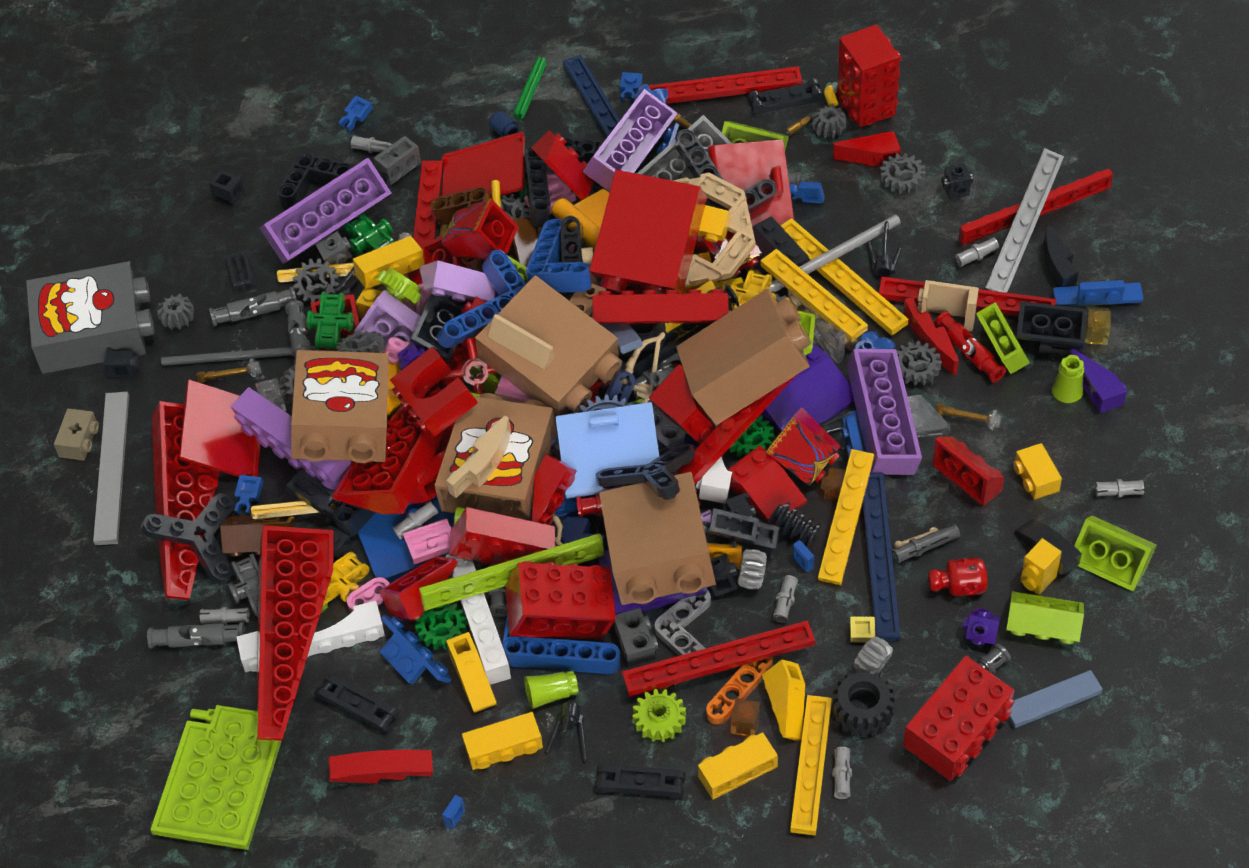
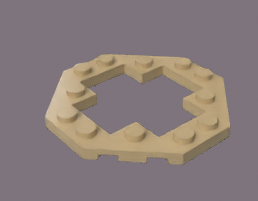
M711 173L700 174L701 177L688 179L686 177L673 181L701 186L707 198L728 208L731 220L727 231L735 235L713 263L695 254L693 255L685 288L704 284L710 280L714 282L731 278L756 246L744 190Z

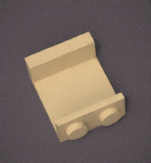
M926 280L924 289L920 288L918 310L920 313L933 312L939 314L948 311L953 316L965 317L964 327L969 332H973L979 288Z

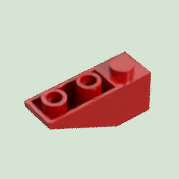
M894 131L833 143V159L882 167L883 161H888L889 156L896 158V154L900 155L901 151Z
M547 454L535 473L532 521L550 525L556 509L563 503L565 492L575 480L577 470Z

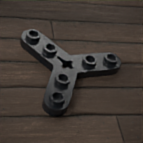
M692 444L675 446L648 464L603 469L596 473L597 484L605 489H610L616 485L629 486L646 483L657 496L662 497L664 500L673 499L680 492L678 480L672 473L676 472L677 468L692 461L696 455L694 446Z
M220 493L214 496L195 521L159 514H149L144 518L141 530L147 537L191 545L207 576L213 583L223 585L231 578L233 574L232 567L214 537V534L235 507V503L229 495ZM197 531L198 534L202 533V538L199 535H195V532Z

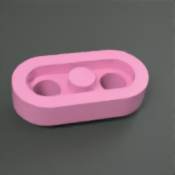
M381 577L374 578L350 593L347 598L350 612L352 613L354 611L353 606H357L359 603L364 604L376 601L378 606L384 602L381 595L376 593L389 585V582Z

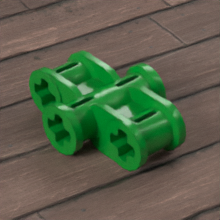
M361 213L359 218L351 223L347 222L344 224L346 232L352 238L349 240L352 247L351 250L357 256L362 255L364 250L371 252L395 242L391 237L393 229L384 218L380 219L379 223L375 225L364 213Z
M322 292L319 313L308 311L307 329L317 328L315 336L316 350L325 348L337 351V343L341 339V329L348 330V332L353 331V312L344 314V292L340 294Z

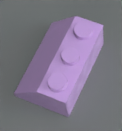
M435 261L420 267L424 289L432 291L433 295L452 296V300L460 302L465 300L473 301L476 296L486 302L494 299L495 288L483 272L441 261Z
M384 290L354 331H361L363 333L365 331H368V333L375 331L376 334L381 333L384 337L385 345L392 337L399 338L404 342H411L410 337L418 314Z

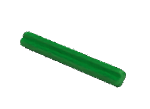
M537 57L513 111L515 119L522 120L527 112L546 67L545 58Z

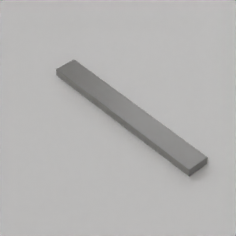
M1044 148L984 290L1008 292L1064 156Z
M128 392L106 393L93 539L95 545L118 544L129 407Z

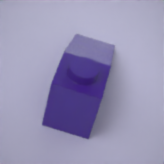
M1070 350L1069 355H1076L1083 361V388L1099 413L1124 405L1127 388L1123 382H1120L1116 374L1077 350Z

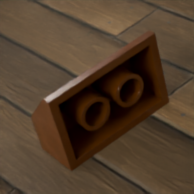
M510 217L519 228L507 255L527 267L538 240V231L531 224L530 219Z
M251 515L229 516L220 526L222 552L229 553L230 556H241L244 554L243 552H252L253 555H259L260 536L263 525L297 528V515L264 519H252Z

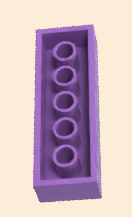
M644 89L583 170V173L610 192L615 169L635 173L675 118L677 112Z
M367 158L261 226L260 230L284 264L390 195L391 191L370 159Z
M853 349L847 363V370L865 450L867 453L874 454L870 473L915 475L922 460V455L896 349Z
M248 387L230 406L235 413V420L242 425L241 430L249 437L254 435L265 448L267 446L271 447L272 451L279 458H287L290 465L295 469L299 470L301 468L328 489L335 492L351 462L344 460L312 462L306 459H291L292 416Z

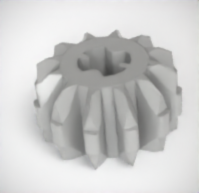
M746 549L743 552L738 575L739 586L747 589H759L762 586L767 556L764 552L754 549Z
M875 636L872 637L858 653L854 662V668L860 669V673L865 672V669L870 670L871 674L875 672L880 673L891 657L893 648L885 640Z

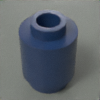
M503 111L495 112L490 117V128L501 137L519 132L517 123Z

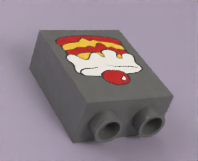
M130 261L26 280L31 347L42 374L102 363L105 360L107 347H111L112 351L132 350L134 356L146 354L144 336L154 335L155 331L150 309L141 310L140 303L151 302L150 291L146 276L135 278Z

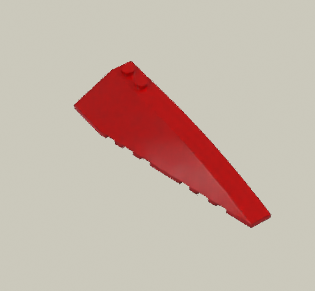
M463 345L456 346L450 361H445L451 371L462 369L463 364L469 360L467 348ZM441 379L429 389L424 399L436 395L456 379L442 381ZM402 405L387 422L385 462L370 461L367 463H357L353 461L336 488L333 498L380 514L404 513L446 429L435 437L429 430L424 432L405 406Z
M159 401L152 415L156 514L195 521L213 499L220 471L179 459L184 405ZM197 531L195 532V535H199L202 538V533L198 534ZM158 539L165 598L189 600L199 559L191 545Z
M264 525L262 527L259 550L257 740H283L333 573V530Z

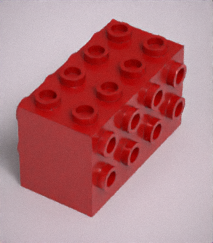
M877 24L839 38L837 97L841 106L848 111L850 119L855 121L859 128L896 115V106L898 105L897 91H899L898 78L900 77L899 64L901 62V55L898 50L893 48L890 39L885 37Z
M523 561L521 563L518 562L505 584L510 636L601 641L616 620L610 568L601 567L600 565L588 567L579 566L578 564L556 565L552 562L537 564L531 561Z
M965 656L905 727L903 747L949 781H952L956 775L960 777L968 767L966 764L971 757L975 759L983 748L981 746L986 739L990 741L998 730L996 726L1000 721L1005 723L1012 713L1010 709L1015 702L1013 700L1015 690L968 656Z

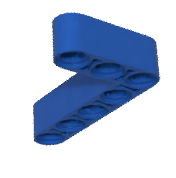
M548 220L543 225L526 267L528 282L536 275L557 292H582L590 289L592 283L587 263H558L562 254V220Z
M501 250L492 251L482 265L485 275L499 296L446 322L437 334V340L441 346L450 348L465 341L467 338L479 334L492 321L494 315H497L526 285L505 252Z
M507 613L502 646L509 666L613 674L620 669V651L615 644L510 636ZM608 657L614 658L612 660H606V658Z

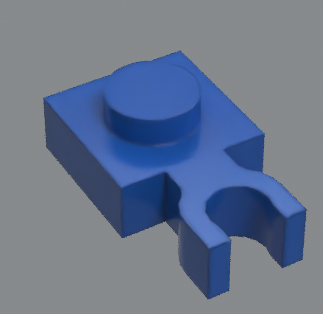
M622 73L620 92H622L621 103H624L625 98H631V104L635 102V94L639 87L642 86L643 74Z
M355 96L344 110L346 116L342 117L339 121L340 126L344 128L349 123L347 128L351 132L355 127L356 121L363 122L374 108L372 103Z
M800 182L799 186L789 184L791 200L802 198L804 203H823L825 196L821 183Z
M239 476L234 495L236 499H239L234 509L236 514L240 515L241 509L247 507L245 512L248 516L251 515L252 501L258 502L264 482L261 477Z

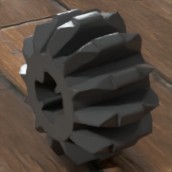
M824 105L823 109L817 108L816 113H813L812 116L813 131H816L817 136L823 135L825 139L828 136H831L833 139L835 135L841 136L846 128L845 113L842 112L841 108L835 109L834 105L831 107Z
M171 294L170 298H163V303H158L157 316L164 327H169L171 330L175 327L181 329V326H188L189 321L193 320L195 310L188 297H183L181 294L174 297Z

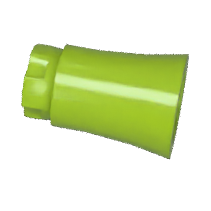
M1069 355L1063 358L1059 365L1058 374L1052 386V394L1061 402L1073 403L1078 401L1083 395L1084 364L1078 356Z
M574 671L524 677L526 695L531 709L553 701L569 698L570 695H576L579 692Z

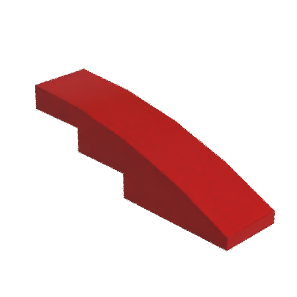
M913 297L905 299L903 313L908 318L913 332L924 346L928 343L929 349L935 347V354H940L941 365L950 373L957 374L959 360L945 327L935 328L929 312L920 313Z
M380 750L332 756L328 758L329 781L378 784L380 779L404 780L406 776L431 777L433 773L431 750Z

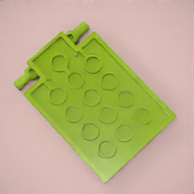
M216 705L215 709H208V711L192 709L190 717L206 720V723L186 722L151 827L152 835L248 850L282 741L257 740V711Z

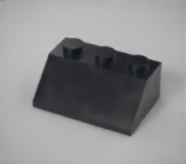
M772 216L752 227L755 243L762 252L759 263L753 268L758 270L761 275L766 276L770 274L761 267V260L775 249L779 250L798 267L809 262V256Z
M1021 301L1016 339L1084 346L1088 309Z

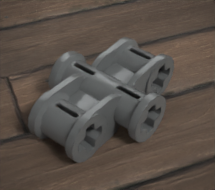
M252 553L249 555V558L237 563L235 561L231 562L239 583L235 585L231 583L228 587L236 604L240 603L241 599L247 597L255 617H257L259 566Z

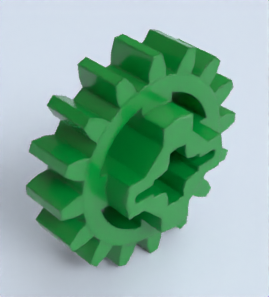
M761 415L756 418L730 446V452L737 451V457H740L742 454L748 455L758 446L765 450L769 449L774 442V428L770 427V421L766 420L763 422V416Z
M456 603L452 606L446 604L423 611V615L416 619L417 625H415L419 640L424 641L426 647L433 644L434 650H437L439 646L447 650L446 640L467 633V619L464 616L463 609L458 610ZM454 619L457 621L456 627L454 626ZM427 624H429V631L426 630Z

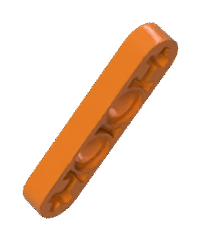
M773 657L767 658L766 664L761 663L758 666V661L740 667L708 703L706 716L710 723L716 725L723 724L763 680L762 674L773 667ZM750 674L754 677V680L750 683H745L741 680V676ZM736 691L739 697L730 700L726 697V693ZM722 707V714L717 713L713 715V710L718 711Z

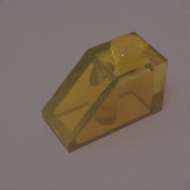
M1086 306L1088 310L1085 343L1107 345L1111 329L1110 309Z

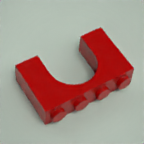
M432 346L392 377L390 381L395 386L392 391L423 431L427 432L429 430L435 437L478 404V402L459 378L436 395L424 399L431 387L452 372Z

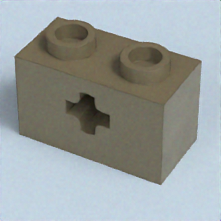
M67 408L54 442V447L60 458L85 461L87 453L91 451L94 434H97L99 429V423L96 421L92 411Z

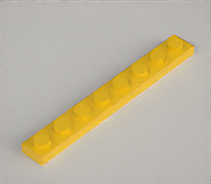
M792 218L781 225L809 256V261L829 251ZM837 258L817 269L820 274L891 336L908 325V318L840 259Z

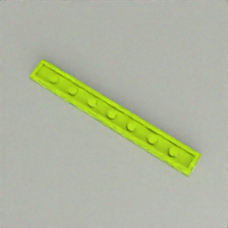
M599 533L419 588L424 611L504 587L518 562L531 561L537 564L552 562L556 565H569L604 556L603 538Z

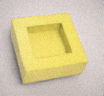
M850 617L851 642H867L875 636L874 617Z

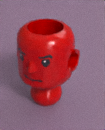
M980 558L950 560L946 564L945 571L932 569L928 572V585L931 591H940L942 588H948L952 596L962 597L980 595L987 590V570L984 561Z

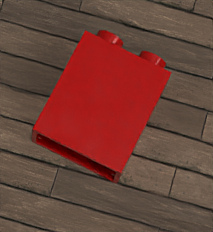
M615 169L590 267V272L598 281H601L600 287L605 288L606 291H611L612 295H621V291H626L627 287L643 291L655 290L656 294H665L666 290H679V294H683L707 201L701 186Z

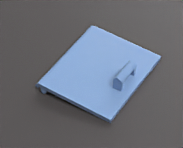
M652 402L556 416L561 461L577 470L573 484L565 492L567 499L595 495L602 491L624 487L626 485H616L613 488L605 489L597 484L596 473L607 468L648 464L659 457Z

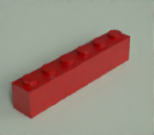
M712 289L710 293H701V290H688V294H679V290H666L665 294H656L655 290H645L643 294L634 295V291H621V295H612L611 291H599L598 295H593V319L599 324L713 323L729 313V295L724 293L723 289Z

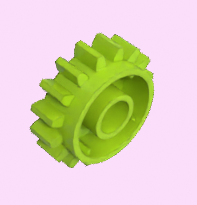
M391 268L387 272L382 270L376 278L387 287L385 291L401 302L405 298L417 305L422 297L418 293L421 288L417 284Z
M654 689V695L645 692L644 700L642 698L637 699L638 706H633V723H636L637 732L642 731L643 738L649 737L653 742L655 740L665 742L667 738L673 739L676 732H682L681 725L686 724V708L683 707L682 699L676 700V693L668 696L666 689H664L662 694H659L657 689Z

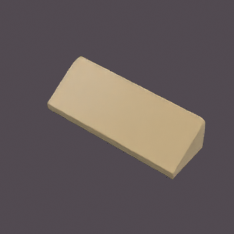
M494 315L488 337L538 367L546 369L554 358L553 346L503 317Z

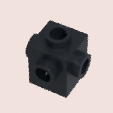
M965 163L952 165L944 169L941 183L943 189L946 190L948 198L954 199L970 195L973 175L971 171H968Z
M727 554L712 558L711 563L716 585H712L711 588L715 596L738 589L735 576L739 575L735 562H730Z

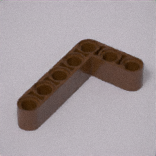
M480 187L438 197L431 202L430 208L440 224H450L455 211L491 198L486 189ZM461 257V261L466 268L484 273L482 265L486 259Z

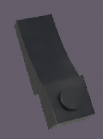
M715 508L712 510L708 533L734 540L748 546L749 549L771 554L776 549L779 532L778 526L761 523L759 519Z

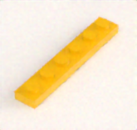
M775 249L761 260V267L851 342L868 330L867 323L779 250Z
M851 449L818 575L819 581L842 585L874 461V454Z
M807 695L791 833L816 835L832 698Z

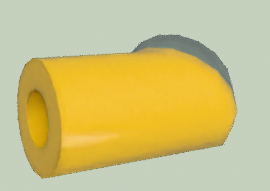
M829 82L825 85L824 95L828 107L838 105L835 95L837 93V82Z

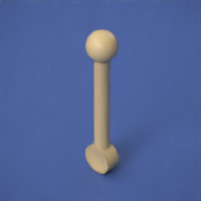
M936 527L930 528L929 532L915 536L913 538H922L928 534L938 531V529ZM913 538L904 540L902 542L896 541L894 543V548H898L909 543V540Z

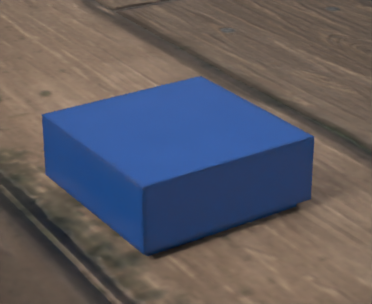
M800 540L794 543L793 558L808 573L814 569V555Z
M455 795L442 814L444 826L451 830L454 829L465 812L463 798Z

